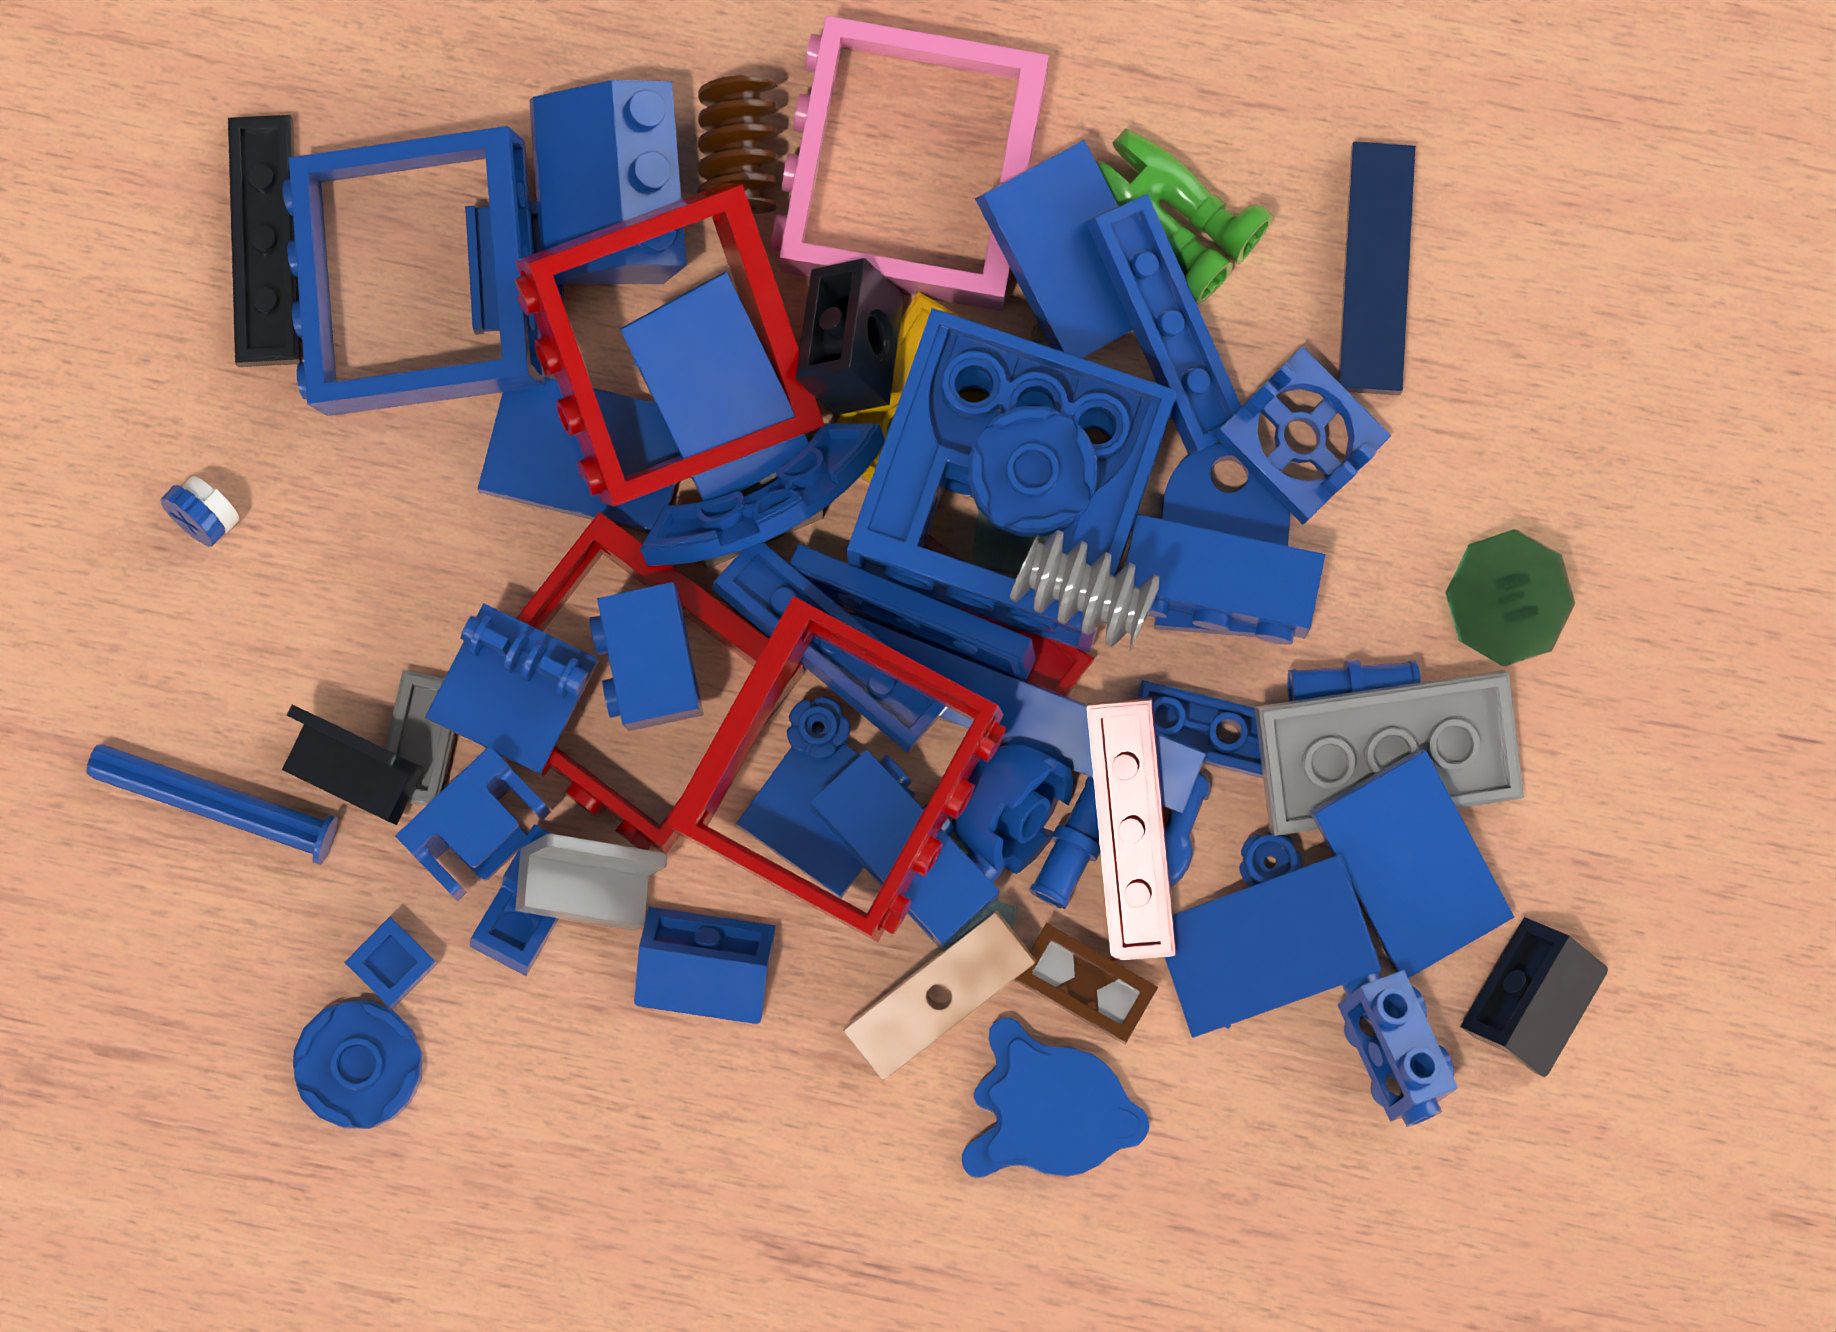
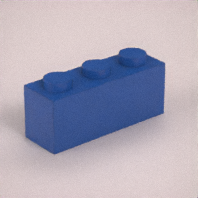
M1136 514L1125 566L1128 563L1135 565L1134 586L1140 587L1152 574L1159 576V590L1147 616L1166 618L1168 610L1193 615L1192 623L1199 627L1216 631H1229L1231 623L1256 628L1255 637L1258 639L1290 645L1293 644L1294 637L1305 639L1311 628L1326 554Z
M866 750L810 801V808L816 817L882 886L926 805L921 807L905 790L912 782L888 755L885 754L878 761ZM948 818L936 839L943 842V847L935 864L925 877L916 873L904 895L912 900L907 914L941 951L998 899L1000 892L993 884L1000 877L993 866L978 853L970 851L968 854H965L949 837L955 831V827Z

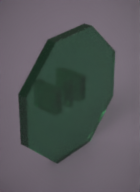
M1518 529L1469 544L1445 592L1458 640L1501 666H1509L1552 652L1576 604L1562 554Z

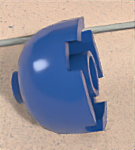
M1007 744L998 747L989 762L979 759L968 779V782L975 785L972 796L959 818H952L955 834L963 849L968 853L973 851L983 856L999 875H1001L1003 868H1007L1015 874L1021 872L1040 855L1052 840L1053 831L1043 827L1054 813L1058 800L1069 806L1074 784L1071 769L1055 758L1026 745Z

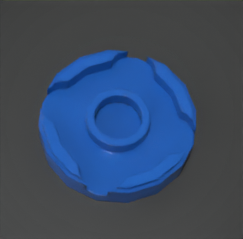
M1020 406L997 415L978 435L969 454L968 486L977 508L996 527L1021 537H1037V535L1038 537H1045L1053 534L1057 529L1063 530L1068 528L1086 511L1097 485V456L1088 434L1076 422L1074 424L1069 418L1061 415L1060 412L1046 406Z
M372 1001L344 1002L322 1010L303 1028L293 1051L294 1078L301 1099L319 1118L344 1129H371L393 1120L412 1102L422 1079V1052L414 1031L395 1011Z

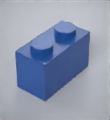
M671 582L597 598L600 615L590 617L589 620L597 655L608 653L613 678L602 680L609 717L621 716L622 725L628 731L703 716L704 713L680 595L675 584Z

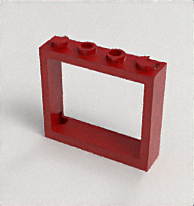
M725 183L515 261L520 277L514 279L520 294L516 297L526 315L534 314L541 334V338L534 341L538 359L547 376L553 374L556 376L563 398L556 400V409L560 421L568 436H577L584 459L577 461L579 475L585 479L590 495L594 496L597 494L600 502L615 507L825 426L815 396L795 379L799 348L743 184ZM712 217L741 303L785 392L795 417L688 458L682 459L680 455L624 477L553 275Z
M598 512L516 618L543 632L601 556L605 555L646 587L673 582L679 591L683 615L754 667L769 638L671 565L647 566L640 550L643 544L600 512ZM801 662L798 663L766 723L804 675V668ZM557 746L554 747L540 776L544 777L552 769L570 783L564 793L594 816L601 807L621 821L615 832L635 848L649 850L651 846H654L662 853L669 851L680 836L666 825L677 803L661 824H658Z
M793 596L666 825L679 835L878 943L885 930L894 934L903 922L912 902L911 899L904 895L916 873L925 877L935 864L943 847V842L936 839L948 815L958 819L967 806L975 788V785L968 782V779L979 759L989 762L1000 746L1006 732V728L999 724L1003 713L997 704ZM813 636L973 721L867 913L708 827Z

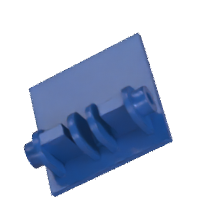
M483 603L477 616H471L465 624L460 637L464 642L425 718L485 748L491 746L498 754L541 775L599 659Z

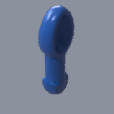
M1202 773L1198 776L1185 812L1180 813L1172 809L1165 826L1170 887H1173L1183 878L1189 869L1193 856L1190 833L1203 800H1208L1210 794V781Z

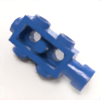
M1405 970L1381 978L1378 972L1352 981L1347 987L1343 986L1347 997L1337 1005L1345 1021V1037L1353 1047L1357 1048L1372 1080L1370 1086L1372 1097L1380 1106L1384 1107L1390 1122L1402 1118L1406 1127H1411L1440 1114L1442 1110L1438 1102L1458 1089L1454 1080V1066L1445 1048L1438 1045L1427 1021L1425 1001L1421 993L1411 986ZM1360 1019H1367L1371 1022L1375 1031L1374 1036H1368L1361 1030L1359 1025ZM1387 1077L1394 1079L1399 1084L1400 1095H1395L1389 1091L1386 1085Z

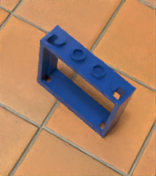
M508 126L289 157L290 178H286L283 182V198L287 212L293 216L295 239L289 240L287 255L291 272L295 277H298L299 300L293 302L292 319L297 336L302 338L304 362H299L297 365V383L302 398L307 399L309 406L326 416L545 387L544 370L534 345V341L541 338V334L534 314L526 315L523 312L516 297L520 294L514 280L520 277L515 261L534 254L525 141ZM486 159L502 359L336 382L321 183Z

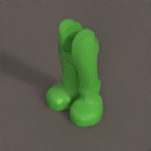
M1125 128L1112 144L1120 156L1140 174L1130 184L1103 161L1096 160V163L1118 206L1146 194L1149 195L1175 257L1185 275L1196 304H1200L1227 280L1232 271L1233 264L1219 251L1208 249L1196 240L1197 237L1186 227H1182L1161 207L1160 202L1164 201L1188 218L1192 225L1203 234L1206 233L1236 264H1241L1252 252L1268 230L1274 216L1263 206L1250 205L1236 214L1225 210L1226 203L1215 194L1212 195L1180 161L1159 145Z

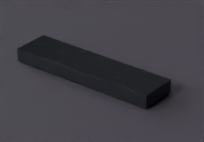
M291 115L228 118L235 363L238 367L299 364L301 362L300 338L295 332L292 319L293 302L299 300L298 277L292 274L287 255L288 242L290 239H295L293 216L287 212L283 198V182L286 178H290L289 157H294L293 119Z

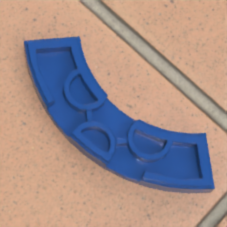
M824 423L825 426L819 428L811 441L794 458L776 470L778 479L761 490L746 497H743L741 492L736 491L698 503L664 506L640 548L647 566L692 563L738 552L778 536L811 518L844 493L876 458L885 443L880 425Z

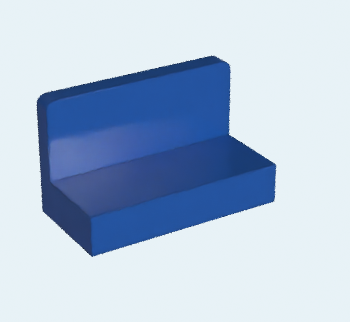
M649 906L639 944L634 1003L639 1007L752 1024L760 1023L763 1014L766 979L774 945L776 925Z

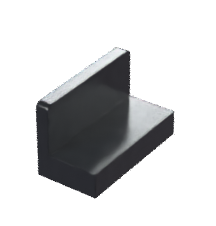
M291 704L286 716L304 725L282 770L385 821L397 825L425 767Z
M1524 917L1460 1027L1473 1038L1509 1053L1533 1073L1546 1077L1607 975L1608 968L1571 936Z

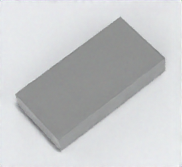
M402 670L385 749L425 767L408 803L426 807L445 787L456 733L425 718L445 678Z

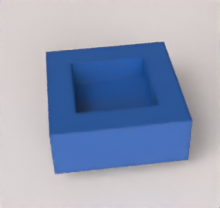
M391 917L344 962L392 1010L438 964Z

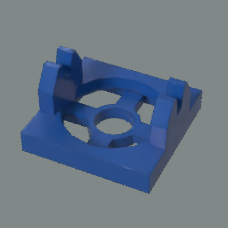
M1303 346L1213 434L1302 525L1345 486L1391 437ZM1301 389L1318 393L1324 400L1311 413L1302 411L1292 413L1276 395L1282 392ZM1260 413L1276 427L1274 436L1276 448L1268 457H1266L1261 449L1257 432ZM1338 413L1344 419L1348 435L1346 455L1342 463L1325 447L1326 433L1324 427ZM1301 421L1313 429L1316 435V447L1311 453L1300 454L1289 448L1284 437L1285 427L1288 423ZM1290 461L1299 464L1310 461L1325 478L1303 481L1288 477L1281 470Z

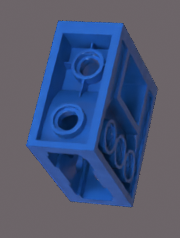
M932 308L847 548L848 564L952 607L1090 653L1098 628L1089 636L1082 633L1083 612L1079 611L1064 625L1058 622L1057 619L1059 601L1055 600L1040 614L1034 611L1033 608L1035 590L1031 589L1016 603L1009 597L1016 579L925 549L924 546L944 489L973 498L968 486V460L978 435L997 415L1020 406H1046L1060 412L1061 415L1069 418L1074 424L1076 422L1084 431L1091 429L1099 430L1110 439L1106 443L1092 444L1097 456L1096 488L1086 511L1068 528L1061 531L1064 532L1063 553L1068 554L1082 540L1087 543L1086 563L1092 565L1106 551L1111 554L1110 575L1116 576L1171 417L1177 390ZM968 389H977L984 392L988 398L981 402L972 403L962 399L959 394Z

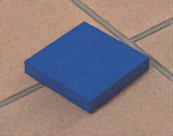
M816 723L812 725L814 733L819 734L823 732L824 729ZM844 744L838 746L836 754L824 760H815L810 758L805 752H797L791 746L736 825L832 894L842 899L864 867L811 811L810 801L854 762L860 754ZM906 787L905 790L914 798L915 793Z

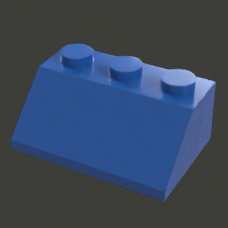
M609 80L534 96L529 100L541 251L681 200L672 81ZM684 227L553 275L556 284H664L687 266Z

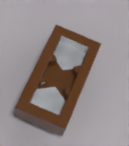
M1046 923L1030 950L1036 959L1035 964L1015 978L1014 981L1126 1045L1157 991L1158 986Z

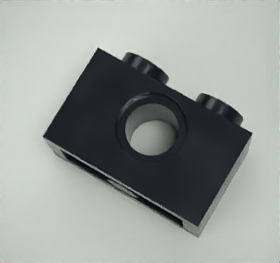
M866 258L811 269L795 379L834 415L890 405L904 295Z

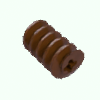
M736 75L715 79L700 87L698 98L700 103L705 105L706 108L699 113L698 123L707 132L698 139V148L701 153L706 155L698 163V173L707 181L700 184L697 194L725 183L743 184L753 214L777 210V202L775 200L760 196V190L771 188L778 184L776 176L760 172L761 165L778 160V154L775 151L760 147V141L778 136V129L776 127L760 123V117L774 114L778 111V105L775 102L760 98L761 92L778 87L775 82L756 76Z

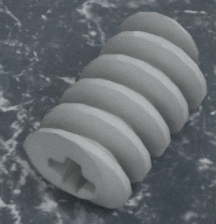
M1057 529L1044 543L1038 541L1037 535L1017 576L1009 596L1010 599L1017 603L1033 589L1035 590L1034 611L1041 614L1057 600L1059 601L1058 622L1065 625L1081 611L1083 612L1081 629L1083 634L1089 636L1104 622L1107 624L1106 644L1113 647L1128 633L1131 635V651L1159 590V576L1152 574L1140 587L1134 586V564L1128 563L1116 576L1110 575V553L1105 551L1092 565L1086 563V542L1081 540L1068 554L1062 552L1064 532Z

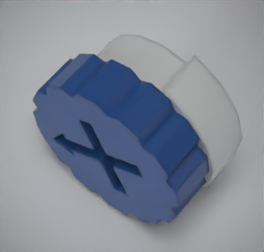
M190 476L182 486L173 485L160 499L161 505L167 514L186 533L208 547H212L224 533L227 534L239 521V515L231 503L217 489L215 490L196 476Z

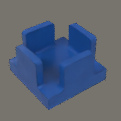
M488 746L401 829L395 837L459 901L467 892L436 859L446 850H452L481 880L487 881L518 852L527 837V834L519 827L518 821L499 802V799L511 789L541 821L551 811L510 768L508 763L491 746Z

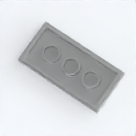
M1500 670L1254 707L1270 834L1274 836L1319 829L1309 811L1420 748L1428 753L1456 808L1524 798L1510 677L1507 671Z

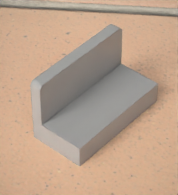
M546 834L522 847L520 850L515 911L635 931L644 927L648 878L650 875L666 868L667 854L556 834Z

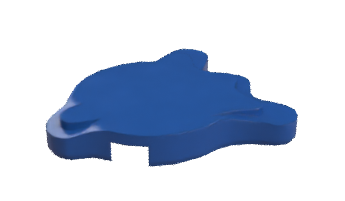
M1001 1018L991 1026L988 1040L996 1059V1066L976 1087L974 1100L980 1108L993 1112L997 1122L994 1128L975 1139L964 1149L961 1160L963 1168L968 1175L974 1178H984L1010 1166L1028 1167L1044 1175L1061 1177L1080 1175L1099 1166L1120 1149L1136 1147L1145 1139L1149 1130V1121L1146 1113L1129 1100L1117 1076L1099 1058L1091 1053L1071 1047L1043 1045L1031 1038L1019 1022L1012 1018Z

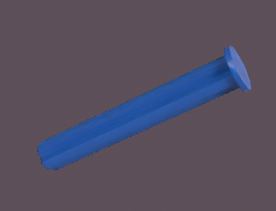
M103 744L94 747L88 760L86 773L93 779L313 854V863L321 865L326 859L336 834L337 816L330 814L324 821Z

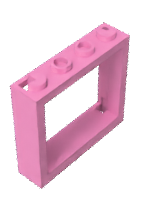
M825 16L822 35L811 34L807 49L805 71L815 72L811 95L800 93L795 111L793 130L803 132L799 155L788 153L784 168L782 191L792 192L788 214H776L773 225L770 250L780 252L781 272L810 277L811 269L866 258L902 294L916 296L919 291L930 299L1003 311L1011 268L992 231H990L983 274L804 243L841 48L1019 79L999 185L1030 168L1046 83L1049 55Z

